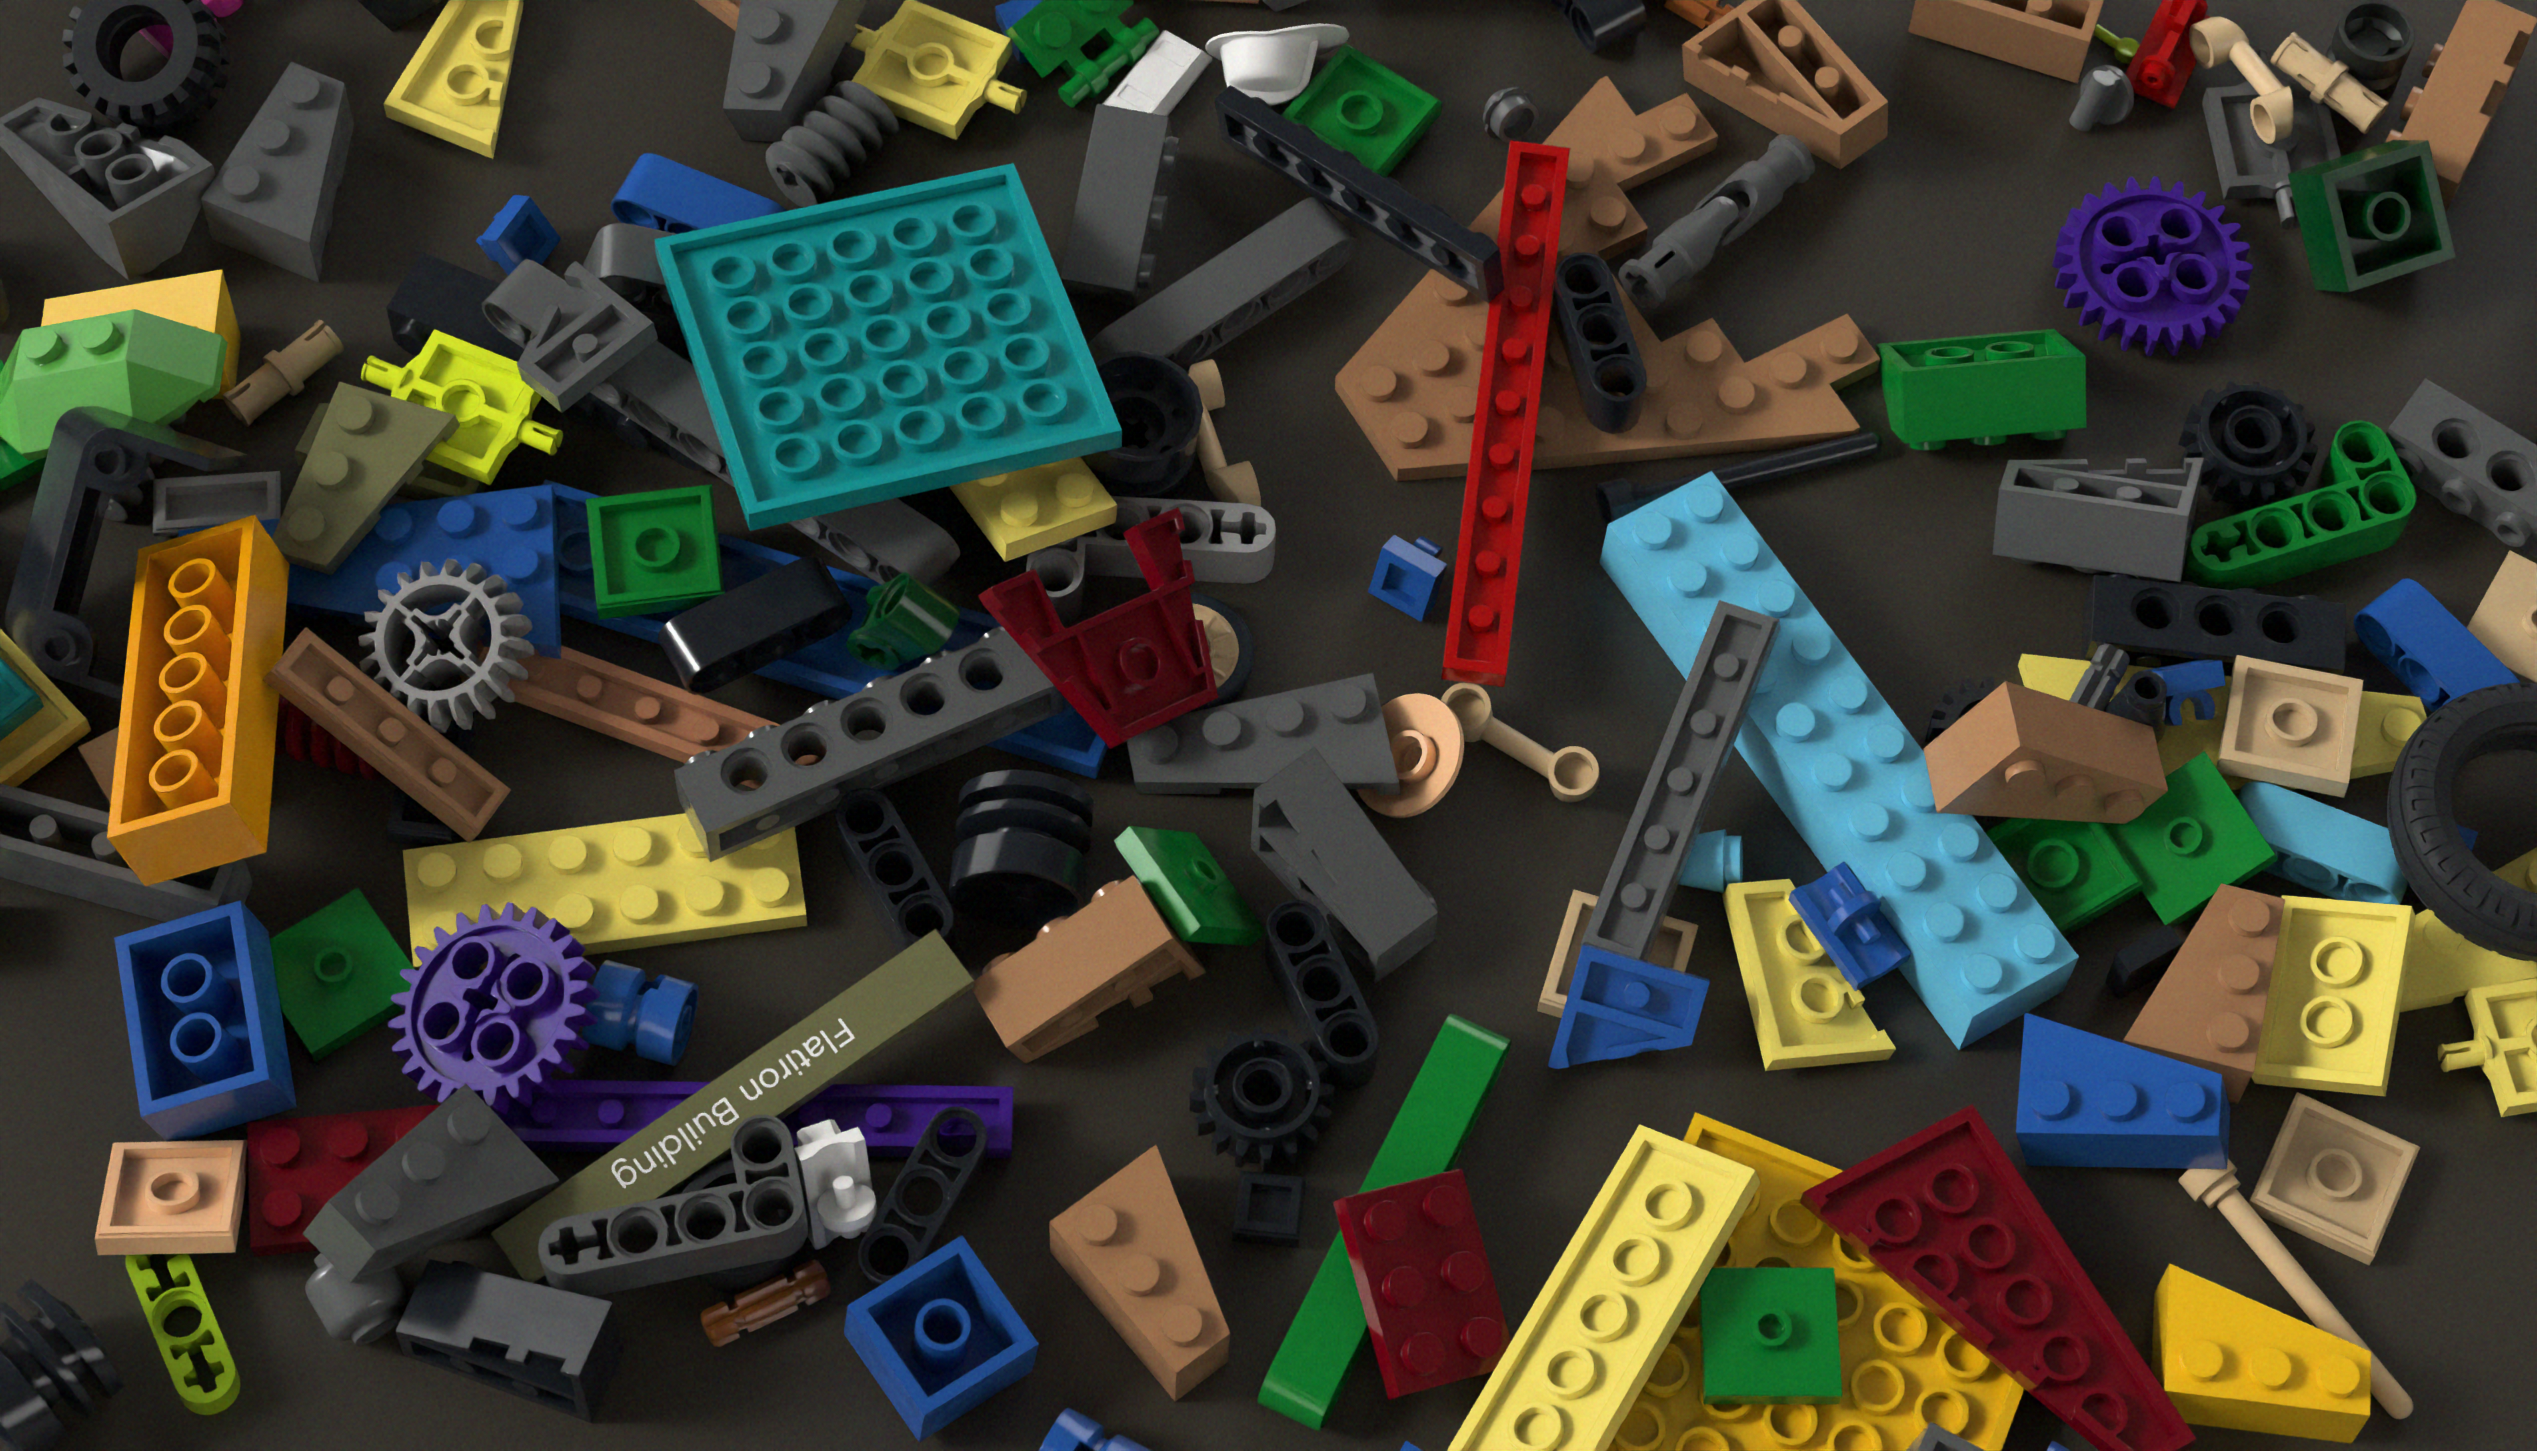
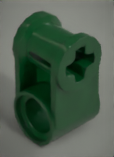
M901 573L893 580L879 586H873L869 590L866 597V604L869 608L860 628L849 635L846 648L858 661L870 667L881 670H894L901 664L938 651L953 633L960 616V609L957 605L909 573Z

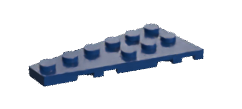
M552 484L388 504L380 510L381 519L333 575L289 563L286 608L292 609L296 616L318 619L319 614L347 618L350 625L368 628L374 627L365 621L364 612L377 611L382 613L386 606L378 598V590H389L395 595L402 589L398 584V572H405L416 581L420 579L419 570L421 562H430L437 569L439 575L447 558L455 559L462 566L463 572L471 563L479 564L487 572L486 579L492 575H499L508 584L506 593L514 592L523 601V608L518 614L525 615L532 622L533 630L521 638L528 640L534 649L538 650L540 656L561 659L557 497ZM280 518L259 520L272 538ZM211 527L179 530L178 537ZM464 601L443 603L429 609L425 614L438 616L448 611L454 603L461 606ZM488 619L482 626L486 631L480 640L484 647L490 648L492 630L490 620ZM410 629V630L408 631V633H407V634L414 635V633H413V631H412L411 629ZM434 632L429 633L431 638L441 639Z

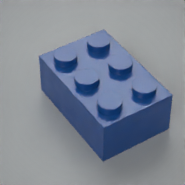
M241 900L114 937L140 1116L165 1141H185L297 1108L269 933Z

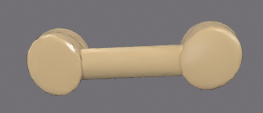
M2211 17L2192 24L2189 29V41L2192 52L2199 64L2209 69L2232 61L2260 95V97L2253 99L2250 105L2252 123L2259 137L2267 144H2272L2289 137L2292 132L2294 118L2292 90L2289 86L2284 87L2252 49L2245 32L2237 24L2223 17Z
M1213 359L1194 363L1190 366L1188 375L1199 389L1203 406L1196 451L1207 485L1219 502L1246 503L1261 507L1260 491L1251 463L1245 461L1227 466L1209 414V410L1225 406L1223 385L1216 363Z
M1466 682L1455 684L1442 696L1441 701L1454 711L1460 721L1464 742H1476L1482 739L1549 779L1551 791L1559 800L1569 803L1578 802L1589 797L1596 790L1600 780L1599 765L1595 756L1587 749L1569 746L1553 753L1494 718L1490 698L1487 692L1477 684Z

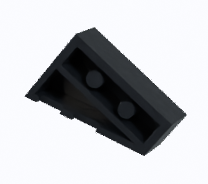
M429 1259L395 1331L404 1356L591 1424L624 1353L613 1302L484 1272L478 1267L463 1261H452L450 1264Z

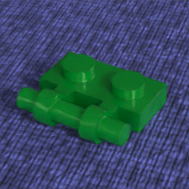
M1042 0L1005 31L1042 78L1059 65L1064 69L1071 79L1058 89V93L1061 99L1071 108H1074L1087 96L1095 98L1108 87V78L1125 64L1128 66L1136 64L1146 54V47L1160 35L1156 25L1148 18H1143L1131 29L1125 27L1118 16L1135 3L1133 0ZM1099 33L1109 47L1092 61L1087 59L1079 48Z

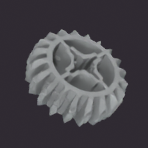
M447 558L439 575L437 569L430 562H421L419 580L414 581L407 573L398 572V584L402 588L398 593L393 595L389 590H378V598L386 605L382 613L377 611L364 612L365 621L374 627L376 631L358 637L359 645L365 651L372 653L359 662L360 667L367 676L375 677L373 681L404 704L409 711L414 712L425 722L429 720L431 727L439 733H446L452 717L463 730H471L474 711L478 710L488 720L495 719V708L490 702L497 696L503 701L515 702V694L507 686L509 680L521 681L528 679V671L517 663L516 660L534 655L533 645L528 640L521 638L533 630L532 622L525 615L518 614L524 605L521 598L514 592L506 593L508 584L499 575H492L486 579L487 572L481 565L471 563L463 572L462 566L455 559ZM453 601H464L461 606L454 603L444 614L438 616L425 614L426 611L437 605ZM489 619L492 630L491 645L485 661L482 662L478 658L477 644L486 631L482 626ZM411 629L416 642L412 654L406 660L410 666L404 672L402 667V649L406 635ZM434 632L442 640L448 637L455 643L454 647L464 656V659L457 658L450 651L444 654L438 649L439 645L429 636V633ZM455 675L469 678L464 683L447 690L428 691L432 685L438 688L446 679Z

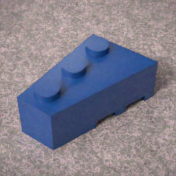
M2026 1012L2024 1013L2016 1135L2027 1166L2227 1169L2230 1105L2222 1074Z

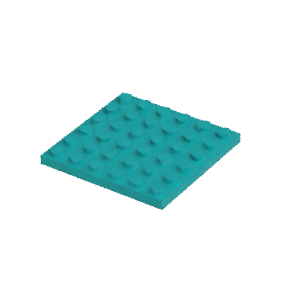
M1014 163L654 239L656 258L750 531L1122 447V429Z

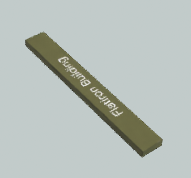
M934 929L491 1232L493 1239L523 1281L542 1285L547 1279L538 1253V1242L543 1230L552 1222L564 1217L673 1195L689 1184L693 1176L711 1164L722 1161L732 1154L731 1137L735 1128L744 1119L754 1115H770L782 1120L974 988L973 978L938 931ZM579 1252L567 1254V1265H571L578 1260Z

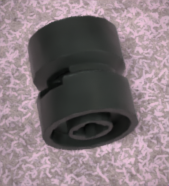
M2358 0L2346 7L2341 15L2326 57L2334 63L2341 60L2349 66L2348 73L2356 78L2358 82L2383 100L2388 101L2397 87L2403 72V66L2409 57L2415 41V27L2411 17L2401 7L2387 0Z

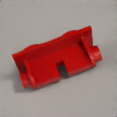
M2162 0L2125 73L2131 82L2134 93L2170 108H2175L2198 62L2190 46L2189 29L2192 24L2211 18L2206 15L2208 10L2206 0Z

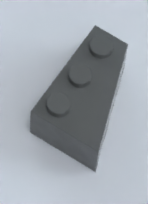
M294 62L289 64L201 198L212 240L318 283L320 282L323 269L322 254L326 236L330 235L333 204L337 187L341 186L354 127L344 82Z
M1315 746L1254 790L1251 849L1297 900L1307 901L1318 908L1336 943L1374 984L1378 983L1434 941L1438 908L1433 896L1422 883L1411 877Z

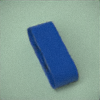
M644 153L639 156L612 200L610 207L615 217L621 223L674 234L787 211L780 204L766 197L652 153Z
M2401 579L2354 616L2353 624L2361 642L2416 697H2420L2421 702L2432 713L2457 697L2474 690L2498 684L2521 683L2431 593L2412 579Z

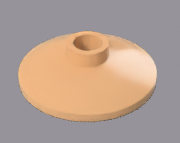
M1420 693L1397 697L1381 707L1401 795H1378L1377 789H1357L1362 800L1370 808L1388 817H1412L1433 807L1449 791L1461 768L1464 755V735L1457 715L1443 701Z

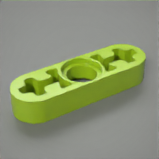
M189 1253L163 1254L169 1260L167 1261V1267L176 1288L169 1289L164 1293L155 1272L149 1269L151 1267L149 1257L153 1254L126 1255L127 1271L181 1401L189 1410L201 1415H213L224 1411L232 1405L239 1394L240 1376ZM189 1306L196 1308L202 1313L199 1327L188 1336L174 1337L164 1331V1323L167 1316L176 1308ZM201 1351L211 1372L214 1375H218L215 1378L217 1388L207 1393H204L200 1385H195L198 1383V1375L189 1357Z

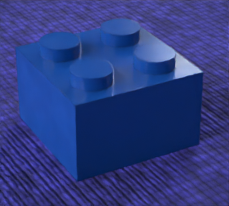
M963 1236L958 1237L849 1304L844 1327V1335L918 1442L923 1441L1031 1373L1039 1346L1037 1340Z

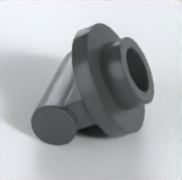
M2101 65L2088 71L2081 83V97L2069 118V122L2078 130L2089 131L2093 124L2098 121L2101 124L2111 125L2124 120L2130 114L2134 104L2133 88L2125 73L2112 65Z

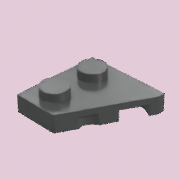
M577 261L568 266L564 274L567 287L558 304H548L539 321L540 329L537 336L528 342L517 363L522 381L561 413L658 339L654 324L650 319Z

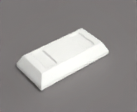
M1163 30L1147 49L1146 54L1133 66L1103 105L1168 116L1210 65L1212 57L1174 34Z

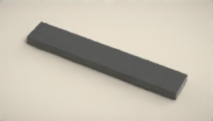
M1721 600L1718 601L1581 940V947L1583 943L1648 961L1780 631L1779 619Z

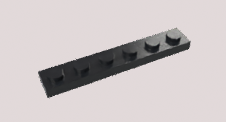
M1229 85L1214 99L1221 137L1226 143L1314 197L1319 198L1322 202L1485 302L1490 303L1505 289L1500 249L1486 234L1482 232L1474 233L1454 221L1441 207L1435 204L1428 205L1406 192L1404 187L1391 177L1383 178L1368 169L1352 153L1346 150L1339 151L1317 138L1314 132L1304 124H1294L1274 112L1259 97L1251 98Z

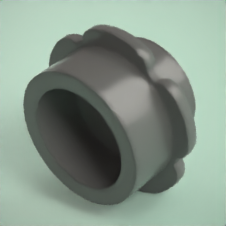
M1517 86L1495 92L1488 99L1483 114V121L1486 123L1485 132L1490 137H1499L1503 142L1509 144L1510 140L1521 141L1534 130L1539 119V111L1534 105L1532 94L1528 91H1523L1521 87Z

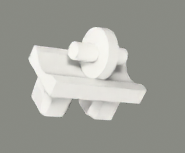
M830 1119L800 1129L797 1132L799 1147L794 1148L808 1221V1236L815 1250L826 1247L834 1238L840 1235L844 1238L852 1239L857 1237L860 1232H866L876 1216L877 1205L872 1189L865 1138L860 1129L856 1127L841 1132L835 1120Z

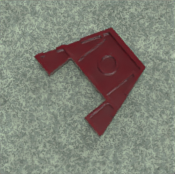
M1178 507L1139 523L1123 533L1151 589V592L1069 628H1064L1035 568L992 586L978 595L984 607L1110 749L1218 698L1203 620H1195L1189 586L1195 583L1191 560L1183 559L1179 533L1184 531L1185 528L1182 514Z

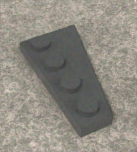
M1373 673L1189 712L1127 741L1138 794H1220L1223 788H1252L1255 790L1315 746L1346 789H1377L1378 795H1401Z

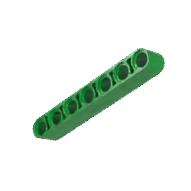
M1451 1013L1448 1016L1358 1194L1453 1170L1502 1071L1511 1048L1512 1039ZM1341 1228L1265 1377L1257 1400L1259 1405L1318 1432H1321L1326 1425L1370 1337V1331Z

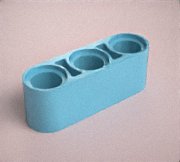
M2252 781L2242 786L2237 799L2278 858L2277 861L2263 869V871L2337 900L2401 904L2408 881L2405 879L2396 860L2388 828L2274 784Z

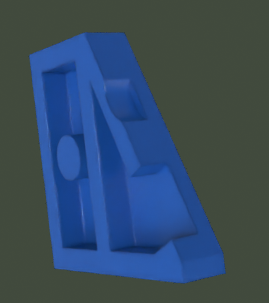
M1583 943L1548 1067L1561 1069L1575 1064L1603 1059L1611 1060L1634 1056L1642 1052L1662 1051L1692 1045L1710 979Z

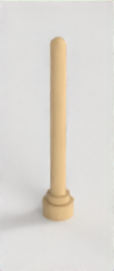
M2229 1158L2227 1169H2188L2180 1177L2178 1182L2195 1202L2203 1200L2209 1208L2216 1206L2317 1328L2371 1351L2237 1190L2241 1183L2234 1176L2237 1168ZM2371 1351V1393L2391 1417L2395 1419L2407 1418L2413 1411L2412 1399Z

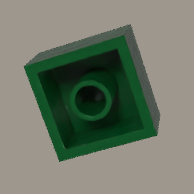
M2392 140L2288 174L2315 290L2352 292L2456 258L2429 140Z

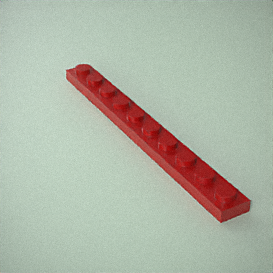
M1511 140L1509 144L1497 246L1501 253L1505 289L1489 303L1441 676L1443 680L1505 687L1570 148Z

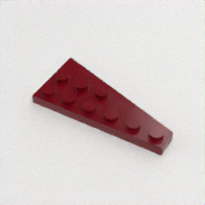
M1973 1104L1802 1193L1800 1203L2099 1451H2187L2192 1448L2196 1437Z

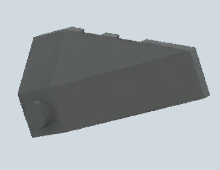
M40 97L0 118V146L95 253L127 280L130 281L141 274L153 271L160 263L181 252L202 206L201 198L216 175L213 165L183 141L166 135L158 142L141 137L138 127L123 122L116 129L95 123L90 112Z

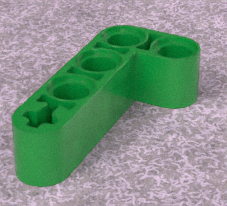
M2362 420L2350 421L2342 425L2336 432L2323 462L2321 476L2325 488L2212 521L2199 527L2190 540L2181 581L2194 582L2200 587L2231 591L2238 588L2257 589L2378 552L2395 545L2411 516L2417 496L2414 486L2386 434L2381 428L2371 422ZM2348 457L2356 458L2360 460L2362 463L2354 462ZM2374 507L2382 508L2389 514L2381 513ZM2317 524L2327 525L2334 531L2324 530ZM2261 541L2271 542L2278 548L2267 547Z

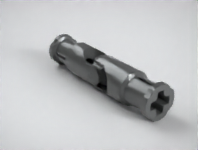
M1779 134L1769 143L1768 152L1760 159L1744 163L1696 205L1693 212L1676 220L1653 240L1652 249L1639 260L1630 259L1620 268L1619 279L1622 282L1625 293L1640 307L1656 309L1665 301L1666 291L1678 281H1689L1710 263L1716 247L1720 244L1727 246L1736 241L1782 202L1783 192L1795 182L1804 183L1814 175L1815 163L1812 160L1810 150L1801 140L1793 135ZM1738 214H1739V215L1741 216V218L1743 219L1741 222L1739 221V216H1738Z

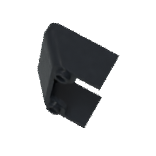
M80 406L66 411L55 425L5 612V628L9 638L47 675L122 700L125 666L97 657L98 640L91 625L78 616L110 493L127 492L139 485L147 472L151 453L204 471L245 467L248 454L100 406Z

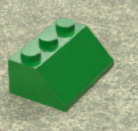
M2055 329L1876 344V353L1880 357L1878 369L1890 428L1904 444L1909 443L1912 449H1942L1947 446V440L1970 438V442L1973 444L1996 445L2006 442L2007 435L2030 433V437L2035 439L2054 440L2066 437L2068 429L2086 428V356Z

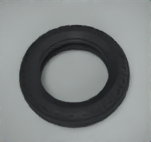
M2498 684L2474 690L2448 702L2432 713L2414 731L2403 747L2391 776L2387 800L2388 829L2396 860L2405 879L2411 884L2410 887L2421 902L2429 910H2432L2442 923L2457 934H2462L2468 941L2486 950L2495 951L2499 955L2513 959L2537 962V893L2514 886L2486 868L2463 841L2456 826L2452 810L2454 779L2457 771L2465 764L2481 755L2500 750L2518 749L2537 753V684Z

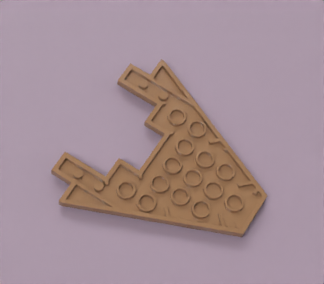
M1605 76L1597 81L1542 143L1544 145L1570 148L1555 276L1559 263L1571 254L1587 252L1597 255L1605 261L1645 242L1648 227L1624 192L1716 149L1718 135L1687 93L1636 116L1608 76ZM1504 187L1468 227L1474 233L1482 232L1486 234L1496 245ZM1432 268L1335 378L1336 392L1396 482L1467 476L1489 303ZM1613 276L1646 371L1647 385L1638 423L1626 432L1610 434L1600 431L1592 425L1586 415L1552 315V309L1550 310L1531 470L1800 448L1859 434V424L1838 397L1836 391L1877 372L1880 357L1848 313L1744 363L1713 318L1660 342ZM1573 290V292L1579 294H1590L1582 290ZM1599 340L1590 341L1596 345H1607V343ZM1617 391L1607 392L1608 394L1616 397L1626 396L1623 393Z

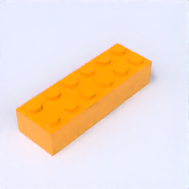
M255 515L138 549L107 839L145 887L267 852L279 693L264 682L263 679L283 654L290 564Z

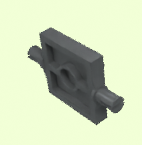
M2259 48L2257 55L2270 69L2267 50ZM2277 78L2284 87L2289 86L2292 90L2294 105L2293 128L2289 137L2272 144H2267L2259 137L2252 123L2250 105L2252 100L2260 97V95L2248 81L2237 86L2206 88L2202 104L2224 200L2262 197L2275 199L2281 227L2289 230L2292 224L2293 230L2300 228L2288 174L2341 157L2329 106L2324 102L2321 105L2316 104L2310 99L2311 92L2299 82Z

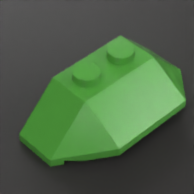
M137 309L24 329L0 373V438L28 461L47 458L57 421L66 411L80 406H100L165 427L181 417L198 400L204 403L219 394L228 342L222 335Z

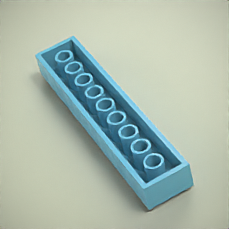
M1710 471L1609 523L1599 563L1686 681L1719 600L1779 619L1780 631L1734 746L1825 870L1829 872L1835 866L1845 862L1865 891H1873L1881 901L1879 910L1911 952L1908 962L1899 966L1898 969L1957 1049H1963L2064 991L2079 956L1972 815L1937 813L1924 751L1714 473Z

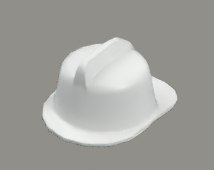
M1321 23L1265 32H1231L1209 39L1205 48L1209 55L1222 60L1227 87L1231 85L1251 98L1259 97L1269 106L1287 103L1297 97L1309 84L1315 57L1333 51L1346 43L1349 38V32L1345 27L1336 24Z

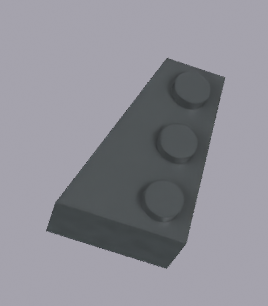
M741 0L723 103V110L741 140L782 141L784 133L790 127L798 126V121L806 112L815 111V105L824 96L833 79L830 72L844 45L850 47L858 31L855 24L868 0Z
M1097 104L1061 274V281L1067 294L1136 307L1140 290H1150L1156 265V254L1150 253L1155 231L1162 232L1168 206V196H1165L1164 193L1169 174H1174L1180 147V138L1172 137L1169 116Z
M2129 458L2125 461V469L2088 470L2089 464L2087 459L2009 460L1999 488L1993 555L2010 557L2012 560L2022 564L2047 562L2067 565L2084 573L2109 571L2134 575L2136 578L2144 581L2163 582L2170 580L2180 582L2186 562L2188 546L2196 524L2204 458H2184L2183 469H2147L2145 458Z
M465 1083L328 1200L303 1232V1235L352 1283L362 1277L424 1255L430 1248L456 1238L463 1240L478 1234L487 1226L514 1217L550 1193L560 1180Z

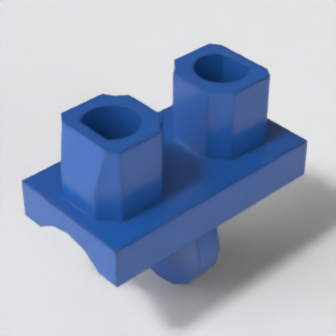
M1845 862L1835 866L1818 880L1791 891L1788 899L1854 991L1861 989L1908 962L1911 952L1879 910L1881 901L1873 891H1865Z

